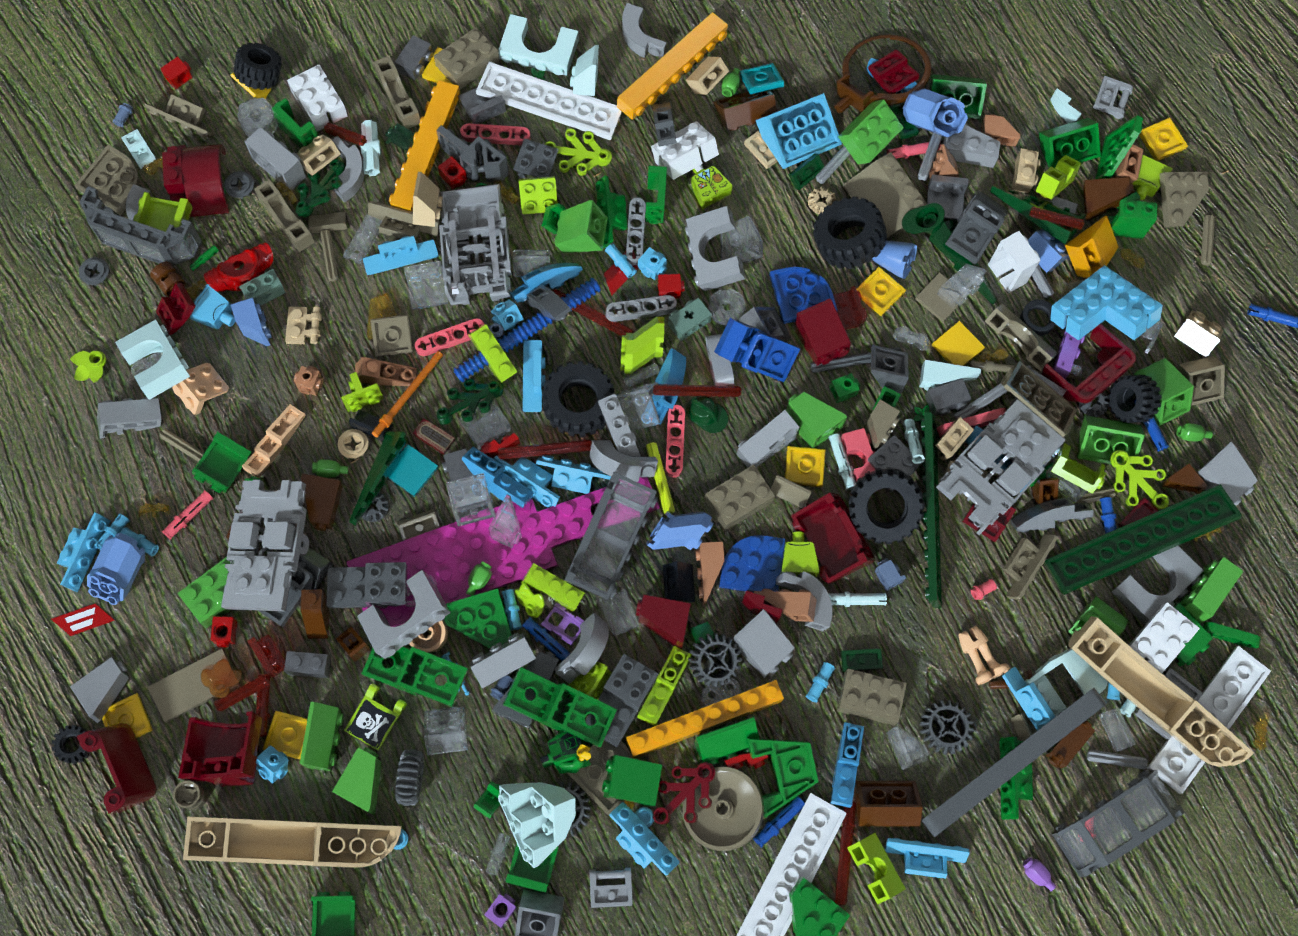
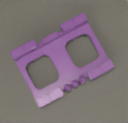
M556 602L549 615L541 623V626L550 632L553 631L554 634L562 637L561 639L572 646L581 633L580 625L584 620L578 616L575 617V615L566 611V608ZM554 612L563 617L558 626L548 622ZM570 623L579 627L574 637H570L564 632Z

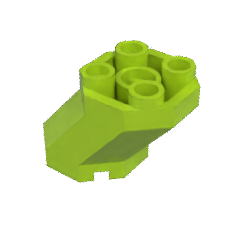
M655 317L636 332L622 335L620 371H624V374H632L654 357L663 356L664 317Z

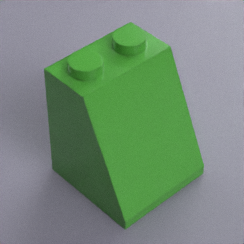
M593 200L561 211L560 219L557 223L558 230L555 236V245L562 253L603 251L608 217Z
M1166 358L1156 361L1152 365L1134 373V375L1151 377L1152 381L1155 380L1157 382L1156 387H1159L1161 390L1159 391V395H1162V399H1160L1161 407H1158L1159 412L1154 414L1158 426L1190 411L1194 385Z
M805 392L800 395H793L789 399L786 409L787 413L799 426L798 433L810 448H816L826 441L829 436L842 430L847 419L844 413Z
M358 747L332 792L374 815L377 807L382 762L377 759L379 755L367 747L364 750Z

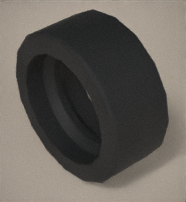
M1042 299L1030 301L1023 308L1020 320L1038 336H1044L1055 326V323L1050 320L1052 304ZM1032 309H1039L1047 314L1049 322L1045 327H1038L1030 322L1028 313Z

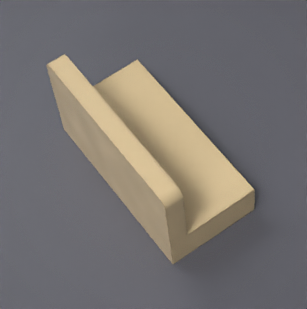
M961 417L955 420L935 444L943 453L941 457L943 461L952 457L974 431Z

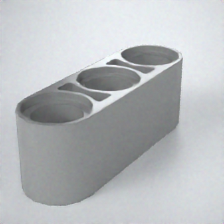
M722 334L705 337L715 387L734 385L731 361L714 352Z

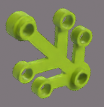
M572 128L566 130L565 137L568 141H571L576 149L556 146L551 141L544 144L559 149L557 154L574 156L568 161H560L559 170L563 173L568 172L571 167L578 164L577 173L583 176L595 166H607L612 160L611 152L607 149H601L594 140L593 133L590 131L583 134V141L589 144L594 152L586 150L576 137V131ZM586 158H587V159H592L591 161H589V162L586 163V164H585V163H579V162L583 161V160L586 159Z
M1117 450L1111 454L1110 463L1116 468L1115 482L1112 485L1115 492L1119 493L1125 490L1126 485L1123 482L1124 471L1129 475V496L1125 500L1128 506H1136L1139 503L1137 484L1152 499V504L1157 509H1164L1169 505L1168 496L1158 494L1144 480V478H1154L1157 481L1163 480L1166 477V472L1163 469L1155 471L1135 470L1130 465L1141 464L1143 467L1150 466L1153 463L1150 455L1142 457L1129 456L1123 450ZM1118 456L1122 458L1121 463L1117 462ZM1145 457L1149 460L1148 464H1145L1143 461ZM1158 471L1162 473L1161 478L1157 477ZM1117 483L1121 484V490L1116 488ZM1131 497L1135 499L1134 504H1131L1129 501ZM1158 498L1162 501L1161 505L1156 503Z

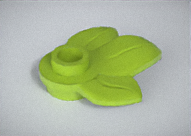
M81 351L73 355L70 360L78 366L74 379L84 381L90 378L93 383L99 381L103 376V367L107 361L105 354L101 351H92L90 353Z
M523 583L519 589H515V596L519 603L525 607L526 613L529 616L538 618L541 616L545 605L543 596L539 593L534 595L527 584Z

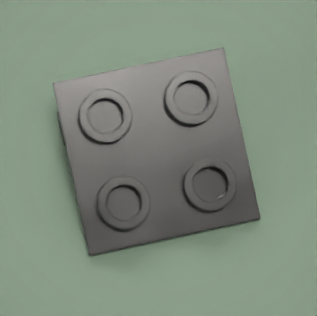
M524 138L513 170L519 173L518 176L521 178H525L527 175L537 178L549 177L559 149Z

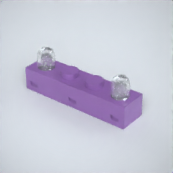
M1066 329L1058 350L1059 354L1056 356L1053 369L1064 379L1069 374L1077 377L1082 375V367L1073 362L1074 359L1078 358L1081 351L1078 348L1079 344H1082L1085 338L1084 336L1077 340L1066 332Z

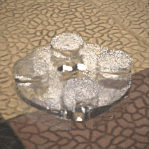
M733 289L716 291L709 301L708 310L712 314L711 318L724 326L727 325L730 318L738 320L745 314V300L739 292ZM730 304L731 310H724L722 305Z

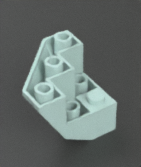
M542 782L502 784L499 786V802L524 861L528 862L533 868H536L566 838L576 816L575 797L564 788Z

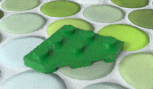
M1137 115L1105 136L1095 179L1112 178L1114 172L1141 133L1143 117Z
M498 588L446 603L451 612L444 618L447 626L488 648L499 642L501 644L508 642L507 638L511 636Z
M800 877L789 893L793 911V930L796 936H837L850 917V914L804 877Z

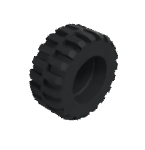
M846 197L842 198L841 201L836 200L832 202L831 206L827 205L823 209V213L820 212L817 217L818 220L814 223L813 236L822 258L828 264L836 265L837 268L841 269L844 267L853 269L855 266L859 268L866 262L870 263L873 261L872 258L877 257L880 254V250H883L887 240V230L879 208H876L873 202H868L864 198L859 200L858 197H852V199ZM849 227H864L860 234L851 239H836L843 230Z
M578 361V364L568 362L564 368L562 365L557 367V372H551L549 380L545 381L544 390H542L543 409L547 420H550V424L554 428L558 427L559 432L564 434L566 431L571 437H574L575 434H580V437H586L585 433L595 434L596 429L602 430L606 422L598 400L614 394L613 383H611L608 374L604 375L603 369L600 367L595 369L594 364L590 362L588 365H584L583 361ZM583 386L591 389L596 394L597 401L590 410L576 413L567 410L562 405L561 396L571 387Z
M880 467L876 468L873 472L868 471L864 477L856 481L855 487L851 490V496L849 497L851 520L859 533L864 534V537L868 540L873 539L875 543L886 542V544H892L893 541L901 542L904 537L907 536L909 538L913 535L914 529H918L920 520H923L925 503L922 492L913 478L899 469L894 470L891 467L881 469ZM882 488L897 490L903 496L905 502L903 514L895 521L888 523L876 521L868 511L869 498L875 491Z

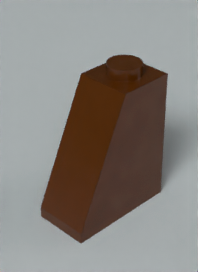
M1129 177L1084 180L1085 221H1089L1119 207L1121 199L1133 194V184H1130Z
M302 473V482L306 484L305 500L309 521L317 530H332L343 489L341 481Z
M322 589L301 590L300 610L307 638L328 639L329 608H327L326 594Z

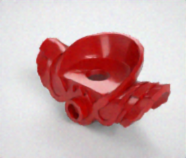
M266 242L251 249H246L238 255L230 256L226 261L219 263L216 268L213 267L212 270L204 273V279L217 292L225 290L239 292L241 291L239 286L264 274L265 270L273 263V251ZM244 263V267L241 270H235Z

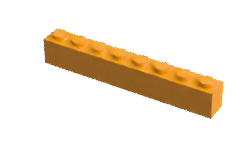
M712 12L618 96L617 108L632 120L636 116H641L648 105H653L659 95L665 94L670 85L676 84L681 75L688 73L696 62L699 63L707 52H711L719 41L722 42L726 38L728 24Z
M438 80L437 85L433 87L431 92L432 98L425 107L426 113L420 119L419 131H416L414 134L413 146L408 149L407 161L402 164V174L395 182L396 189L394 194L391 193L389 197L390 206L413 212V195L417 174L422 172L427 177L430 175L440 149L436 130L441 125L446 129L449 126L459 100L460 90L458 85Z
M777 680L628 736L626 737V743L633 759L781 703L784 697Z

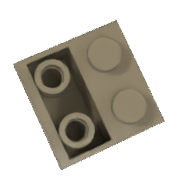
M879 400L865 425L866 434L868 433L871 438V449L875 452L887 442V439L900 420L897 417L900 411L882 400Z

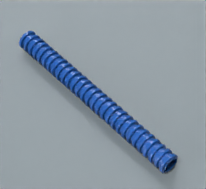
M591 277L589 282L585 281L584 285L581 284L580 288L576 287L575 291H570L571 294L567 293L566 297H561V299L570 309H575L576 305H581L582 301L585 302L587 298H591V295L595 296L596 292L599 293L601 288L597 281ZM538 312L536 317L532 316L531 320L528 319L526 323H522V326L518 325L517 329H512L513 332H508L507 336L503 335L502 339L499 338L498 343L503 351L508 353L509 349L513 350L514 346L517 347L518 343L522 344L524 339L528 340L529 336L532 337L533 333L537 334L538 330H543V327L546 328L547 324H552L553 320ZM480 351L478 355L474 354L472 359L468 358L469 361H464L463 365L459 364L458 368H453L455 375L460 381L464 382L465 378L469 379V376H473L474 372L478 373L480 368L484 369L485 365H489Z

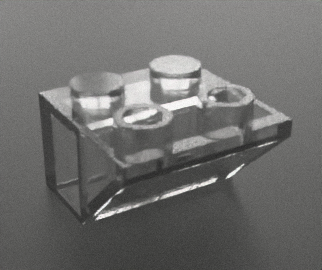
M965 264L940 287L937 295L952 309L957 305L962 306L967 301V296L970 293L974 295L980 289V285L985 280L983 277L986 270Z
M494 402L491 404V410L487 413H481L477 407L474 419L470 422H464L462 417L458 418L478 450L486 442L496 440L511 431L510 423Z
M484 473L446 483L458 527L496 517L494 501Z
M465 706L424 711V739L427 755L468 750Z

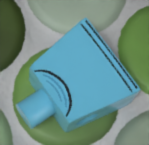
M207 284L194 301L195 308L190 315L191 320L214 329H219L223 323L230 327L233 326L236 321L231 314V304Z

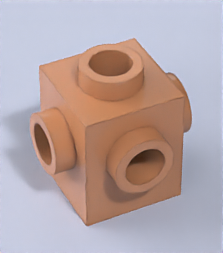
M301 366L300 370L295 373L294 382L301 393L317 396L319 389L323 385V378L317 368Z

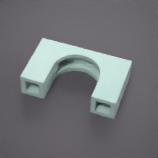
M510 14L499 47V59L507 63L512 62L523 67H532L539 71H548L556 75L567 76L579 41L578 31L561 27L554 47L549 51L536 53L528 50L523 44L528 30L527 18Z
M156 319L115 342L129 365L149 354L163 353L156 364L134 376L149 400L190 377L186 370L189 366L184 358L180 359L182 354L177 347L173 348L176 344L170 335L167 336L168 331L164 324L160 326Z

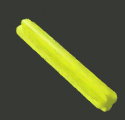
M651 442L646 445L648 457H656L658 460L654 479L663 512L665 514L668 511L673 514L675 513V508L657 444Z

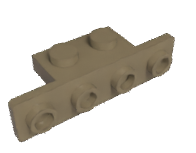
M171 94L166 110L151 104H144L145 108L150 109L149 113L156 116L161 114L165 116V120L171 123L177 121L181 123L180 127L184 129L197 130L196 134L207 137V135L214 136L215 132L200 126L206 109Z
M374 201L368 203V217L382 221L379 226V233L397 238L414 236L415 239L419 232L437 236L439 233V220L437 219L435 227L413 224V212Z
M1044 534L1037 546L1032 544L1027 538L1020 540L1003 568L1015 580L1006 595L1009 599L1019 600L1025 595L1026 589L1035 579L1036 573L1040 566L1044 564L1048 553L1054 548L1055 542L1058 539L1056 535Z

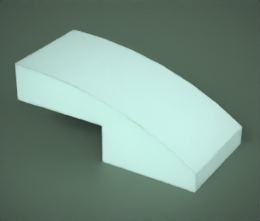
M1057 88L1051 98L1055 110L1067 124L1078 121L1081 113L1069 105L1071 98Z
M138 129L121 137L140 169L157 161Z

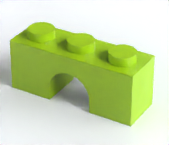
M1065 155L1058 161L1055 168L1050 167L1043 173L1036 192L1040 193L1042 197L1052 200L1074 181L1081 163Z
M486 324L481 325L468 334L477 350L481 352L488 362L489 368L498 381L502 383L517 373V370Z
M534 563L529 567L521 581L522 584L526 583L530 589L537 593L541 592L555 600V603L557 602L570 612L576 610L585 594L583 591Z
M876 833L847 847L857 866L867 864L872 868L874 881L867 886L877 904L891 899L906 890Z

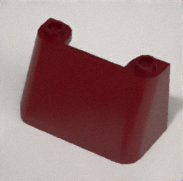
M830 492L791 515L793 519L792 525L795 530L804 532L808 541L814 543L816 556L822 565L819 574L824 582L831 584L876 561L862 533H859L853 524L850 511L839 494Z
M119 723L87 731L77 736L83 750L93 752L101 749L116 787L109 790L104 796V805L108 814L121 813L154 797L157 790L156 784L130 725Z

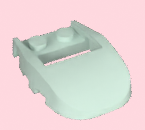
M1071 648L1048 659L1049 661L1035 671L1036 674L1031 679L1025 680L1027 685L1034 682L1055 716L1067 708L1044 674L1061 663L1064 664L1084 695L1093 688L1100 694L1108 683Z

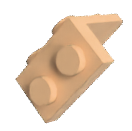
M204 363L188 369L187 372L190 377L172 387L174 393L181 398L186 408L193 415L201 413L205 401L227 393L229 390V386L210 363Z

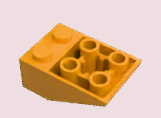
M1104 216L1065 244L1076 275L1085 278L1090 277L1104 265L1107 266L1119 247L1107 216Z

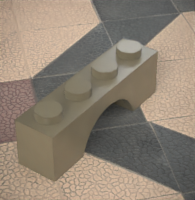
M390 55L374 61L376 75L404 130L419 125V112L412 98H409Z
M270 179L254 189L260 202L298 252L315 243L310 231L294 215Z
M1004 304L998 306L985 320L998 334L1005 335L1016 342L1024 351L1026 359L1039 371L1043 370L1044 366L1049 364L1059 354Z

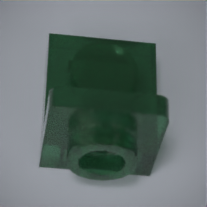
M396 123L394 127L390 126L385 134L387 137L385 143L389 144L392 142L407 151L415 133Z

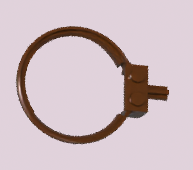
M877 35L861 41L847 53L843 60V77L837 81V95L842 99L834 108L837 110V113H843L852 105L862 112L873 101L884 99L888 105L905 102L910 93L924 89L929 81L931 62L928 54L917 42L900 35ZM890 38V40H898L911 45L921 54L925 63L923 77L913 89L900 94L877 93L876 96L872 90L865 94L849 83L850 59L858 48L868 42Z

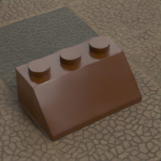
M769 90L755 94L745 91L731 97L713 101L722 125L730 131L737 130L742 125H754L756 120L777 112L775 96Z
M855 781L856 814L859 826L911 827L921 825L923 806L916 781Z

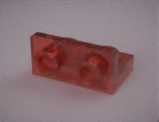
M852 286L850 291L833 294L837 306V314L844 329L863 326L867 318V312L865 308H862L861 294L856 290V287Z
M266 635L259 640L252 637L247 641L270 677L274 678L284 671L286 660L270 635Z

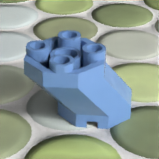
M920 89L910 93L903 106V115L908 123L944 137H950L955 133L962 132L968 119L967 113L964 111V103L927 89Z
M667 511L665 513L667 518L662 517L650 534V537L653 538L652 541L647 540L646 544L653 550L685 546L689 550L692 548L697 549L702 543L703 539L701 537L704 532L708 533L713 526V522H711L712 517L705 512L673 515Z
M118 533L114 537L111 535L105 540L92 570L87 575V586L90 588L88 592L91 596L98 597L112 605H116L126 598L141 565L145 562V550L142 547L139 549L136 546L138 542L134 538Z

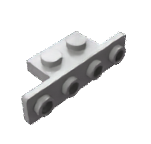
M616 394L598 400L617 451L627 456L641 457L635 443V434L633 431H630L628 426L629 419L626 413H623Z

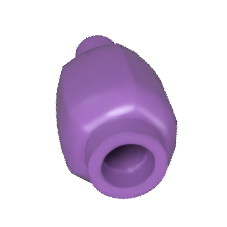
M1029 857L1023 862L1022 866L1025 868L1026 875L1035 884L1046 886L1050 891L1055 889L1056 885L1051 881L1050 872L1040 860Z

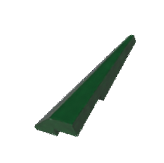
M997 184L992 185L990 190L993 195L1064 244L1073 238L1086 217L1085 213L1081 212L1080 215L1071 213L1070 208L1065 207L1061 209L1053 205L1052 202L1027 194L1024 197L1014 194L1015 190L1009 189V191L998 187Z
M953 220L944 222L938 231L931 233L929 241L955 264L953 268L991 304H994L998 299L978 263H972L945 245L956 224Z
M402 431L386 432L349 523L355 526L358 524L386 483L387 470L407 443L406 433Z

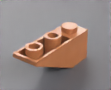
M941 144L939 152L936 154V159L933 161L932 169L929 172L930 179L932 174L959 177L955 158L944 144Z
M362 357L355 364V372H357L360 382L373 385L378 383V385L410 386L416 378L417 368L367 357Z
M723 542L701 543L698 549H695L696 561H700V568H697V579L701 580L702 586L698 587L699 599H703V604L707 603L724 564Z
M770 589L754 591L756 594L765 596V604L782 609V614L790 619L814 622L817 599L810 591L799 590V592H792L786 589H782L780 592H774Z

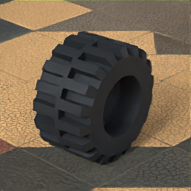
M256 42L247 43V45L243 44L237 49L233 71L236 79H239V82L247 87L260 90L270 89L271 86H275L279 81L282 58L277 51L273 50L274 48L268 47L266 44Z
M1146 375L1119 377L1118 381L1113 383L1114 387H1110L1109 391L1111 394L1108 395V399H1110L1109 407H1112V414H1116L1115 418L1127 423L1146 422L1154 418V414L1159 412L1158 407H1161L1160 399H1162V395H1159L1161 390L1159 387H1156L1157 382L1155 380L1152 381V378ZM1134 392L1136 394V405L1133 401Z

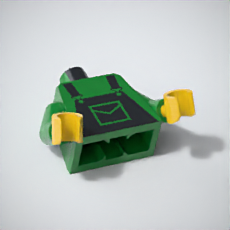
M560 730L554 738L548 741L550 753L540 757L544 768L555 764L561 774L577 773L580 768L591 765V754L588 753L590 747L585 746L582 739L564 730Z

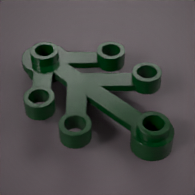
M334 159L330 162V170L320 183V174L318 172L313 176L308 173V178L311 180V194L309 197L307 193L310 189L305 183H301L297 187V191L300 193V202L297 204L296 213L299 216L308 217L311 215L315 206L323 202L326 203L331 199L332 195L328 191L337 189L342 185L343 182L338 176L345 170L346 166L341 160Z
M468 379L464 382L466 391H481L479 393L458 392L457 388H450L447 391L450 400L458 399L464 401L448 409L446 407L438 409L436 417L439 423L442 425L449 424L453 420V414L466 407L468 409L461 413L464 422H470L474 419L477 407L481 413L489 412L494 398L500 397L504 392L503 383L491 381L489 384H478L473 379Z

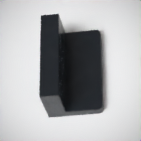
M360 409L355 418H350L348 421L352 429L360 430L364 434L380 441L384 440L386 432H391L394 428V425L391 423L378 437L373 436L372 431L380 423V418Z
M679 561L663 565L665 599L689 603L695 602L693 565Z

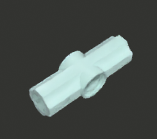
M365 120L361 123L362 140L360 141L364 174L376 176L380 173L379 156L381 155L377 122Z

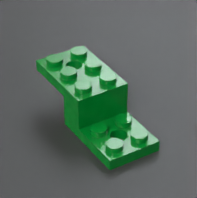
M401 647L394 655L387 657L392 658L394 664L391 668L383 667L385 659L375 653L372 648L361 673L363 676L417 697L422 695L453 707L468 668L411 647V649ZM440 675L447 677V682L443 686L436 684V678Z
M522 667L518 669L502 704L554 730H564L597 747L602 746L617 709L564 683L555 684ZM527 689H532L535 693V697L532 700H528L525 697ZM588 714H592L595 718V722L591 726L585 722V717Z

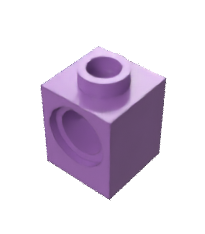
M499 894L484 915L500 928H503L517 908L514 905L516 901L508 894H505L504 897ZM501 903H505L508 907L507 913L503 916L498 915L496 911L497 906Z

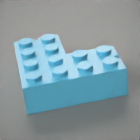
M1104 265L1052 305L1050 320L1062 329L1066 327V332L1077 340H1080L1104 320L1132 340H1135L1146 331V328L1149 329L1160 320L1163 305Z

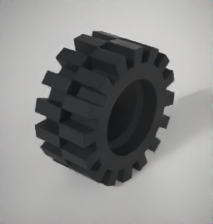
M67 725L65 729L61 728L58 730L59 734L55 733L54 737L56 739L52 740L54 747L51 748L52 751H55L54 755L59 760L69 764H77V762H83V758L89 757L88 751L83 750L81 746L74 752H68L65 747L66 741L69 738L77 737L87 732V730L76 725Z

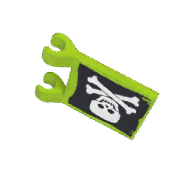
M372 683L344 731L379 751L397 719L406 708L407 703L399 699L393 711L373 700L380 687Z

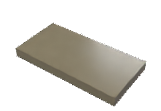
M220 649L148 686L163 721L167 723L240 685L224 650Z

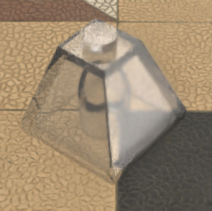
M747 216L735 221L736 229L721 233V261L737 256L742 262H750L763 257V240L751 217Z
M507 494L488 529L491 539L513 548L514 544L519 543L522 534L511 496Z
M895 726L887 732L902 771L928 760V750L924 744H921L919 739L899 726Z

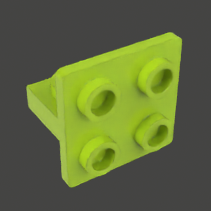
M554 176L519 179L522 214L545 213L547 206L557 203L556 180Z
M357 372L349 374L351 381L348 384L352 393L341 397L348 412H357L362 407L369 404L375 405L383 399L378 383L363 388Z
M596 662L585 676L581 673L568 686L598 700L612 672L607 669V665Z

